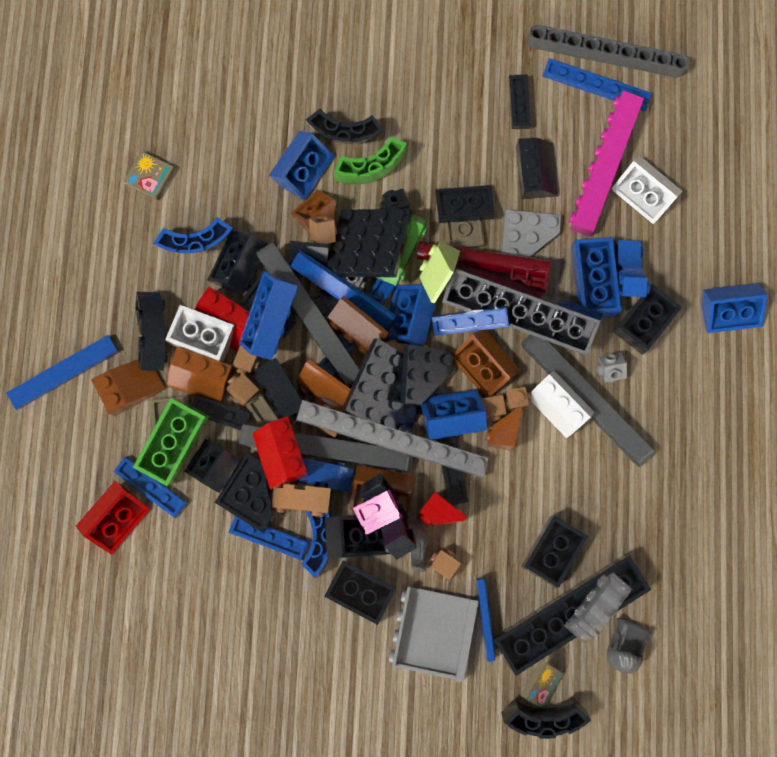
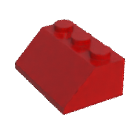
M208 286L197 302L195 311L233 324L234 329L230 348L238 352L239 342L250 312Z
M288 416L269 422L252 433L270 489L308 477Z
M115 480L78 522L76 528L83 537L112 555L150 511V508Z
M436 492L433 493L418 513L420 516L419 520L427 527L429 525L439 526L461 523L467 518V516Z

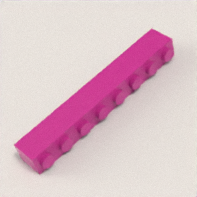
M623 91L620 97L616 96L613 107H615L614 113L610 112L606 121L609 126L607 129L604 128L600 137L603 142L601 146H597L594 153L596 160L591 162L587 171L590 173L588 179H584L581 187L584 190L582 196L578 195L575 206H578L576 212L572 211L568 222L571 223L570 230L589 237L594 232L644 98Z

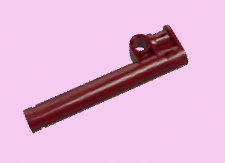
M420 241L417 260L428 261L431 256L428 254L434 244L438 245V243ZM452 246L460 251L457 262L477 269L510 273L511 281L520 279L523 281V285L546 293L551 260Z

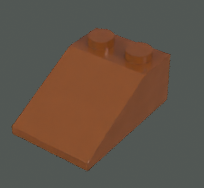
M137 360L110 369L91 379L107 412L112 416H116L165 390L157 372L140 371Z

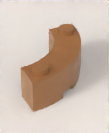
M283 484L273 488L272 508H274V512L285 513L286 509L311 511V516L324 517V513L329 511L331 488L303 486V490H300L298 485Z

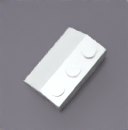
M641 156L632 162L611 188L652 224L661 217L682 193L680 188Z
M180 305L165 341L171 346L180 347L224 362L230 348L234 325Z
M555 371L550 373L530 393L531 402L566 438L579 429L595 413Z

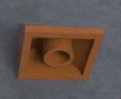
M317 190L290 214L310 235L309 218L327 215L333 219L336 201Z
M518 407L495 423L491 430L487 429L485 440L488 441L487 446L508 451L515 447L522 408Z

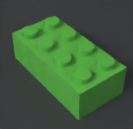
M176 397L170 398L133 468L166 486L172 485L210 416Z

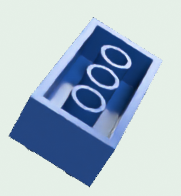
M613 237L575 240L571 246L577 304L603 313L602 317L617 316L621 312Z
M263 271L239 342L251 355L272 360L273 356L277 353L278 341L284 333V324L286 318L290 315L292 300L297 295V285L285 277Z

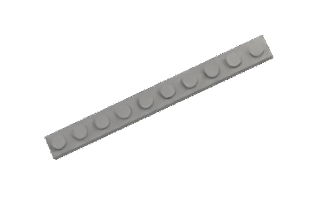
M302 400L296 418L297 421L474 476L482 478L485 475L489 458L363 420Z

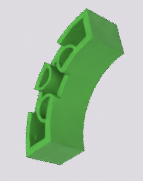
M389 137L385 145L371 157L364 159L341 156L334 171L335 181L346 184H365L383 178L401 162L407 150V143Z
M414 214L412 215L397 277L377 278L395 286L399 280H404L407 273L405 269L420 237L424 238L428 227L425 226L427 220Z

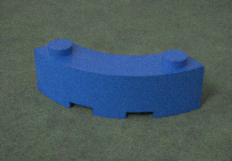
M216 217L208 227L192 234H180L168 228H163L153 244L171 252L196 253L220 244L231 234L234 228Z
M615 241L614 253L616 266H618L617 278L618 285L621 287L619 288V294L621 296L646 297L650 291V283L647 282L648 278L644 276L641 257L643 256V246H641V241Z
M302 458L308 477L294 482L349 493L354 470L346 468L347 464L335 462L334 465Z
M305 511L311 523L313 538L310 550L301 565L316 578L328 561L325 518H329L330 515L328 512L324 513V517L311 516V511Z

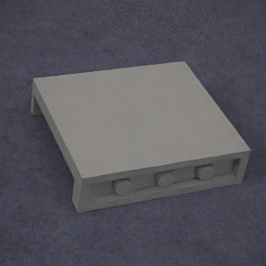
M407 586V590H402L401 602H404L403 610H399L397 622H400L399 630H395L393 642H396L395 650H391L389 656L392 668L397 667L464 682L478 601Z

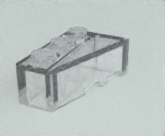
M614 573L608 576L603 575L596 583L598 586L595 590H592L586 596L584 603L578 607L574 615L564 625L582 642L594 638L602 632L632 590Z

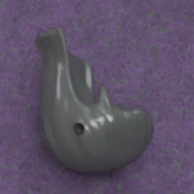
M406 520L409 529L412 528L414 531L417 547L411 551V566L414 570L426 572L427 531L419 522Z
M619 617L616 619V631L608 646L607 657L610 665L615 670L631 674L640 668L644 658L645 645L652 632L641 625Z

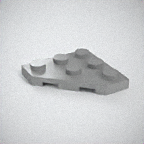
M505 210L501 253L531 257L559 235L561 215Z

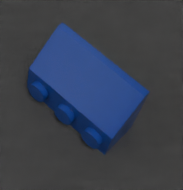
M299 131L269 176L282 188L305 200L335 156L311 132Z
M759 283L704 289L702 311L706 332L714 333L763 327L768 294Z
M396 285L389 310L396 316L386 329L389 334L385 340H397L400 344L424 347L435 303L430 301L423 285Z
M477 389L428 397L421 404L425 429L429 440L487 430L486 410Z

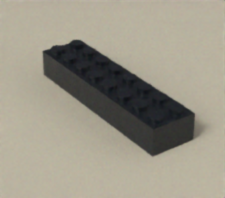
M457 262L442 303L464 311L507 306L510 320L509 327L584 355H588L603 313L461 262Z
M623 555L493 637V642L511 672L517 676L643 596L651 588L630 555Z

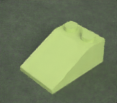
M441 240L438 245L434 244L428 253L431 255L429 260H424L419 268L422 271L420 280L430 301L433 303L436 302L454 273L460 253L459 250Z

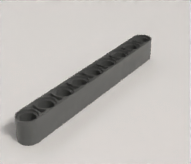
M543 25L533 26L527 39L528 45L534 49L676 78L681 77L689 65L688 57L683 54Z
M271 242L256 252L258 258L269 273L285 277L297 285V295L292 300L291 307L341 381L351 389L359 368L276 246Z
M529 335L521 342L522 348L548 375L555 371L595 412L591 419L634 464L641 467L654 454L653 449L548 341Z
M242 425L239 444L256 447L252 433L261 427ZM294 433L301 455L410 472L412 456L391 449Z

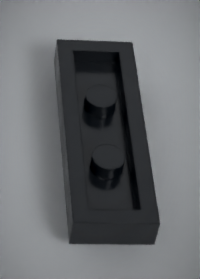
M527 74L509 75L512 129H530Z
M198 395L195 396L192 404L194 408L209 415L208 420L241 431L242 425H248L251 413Z

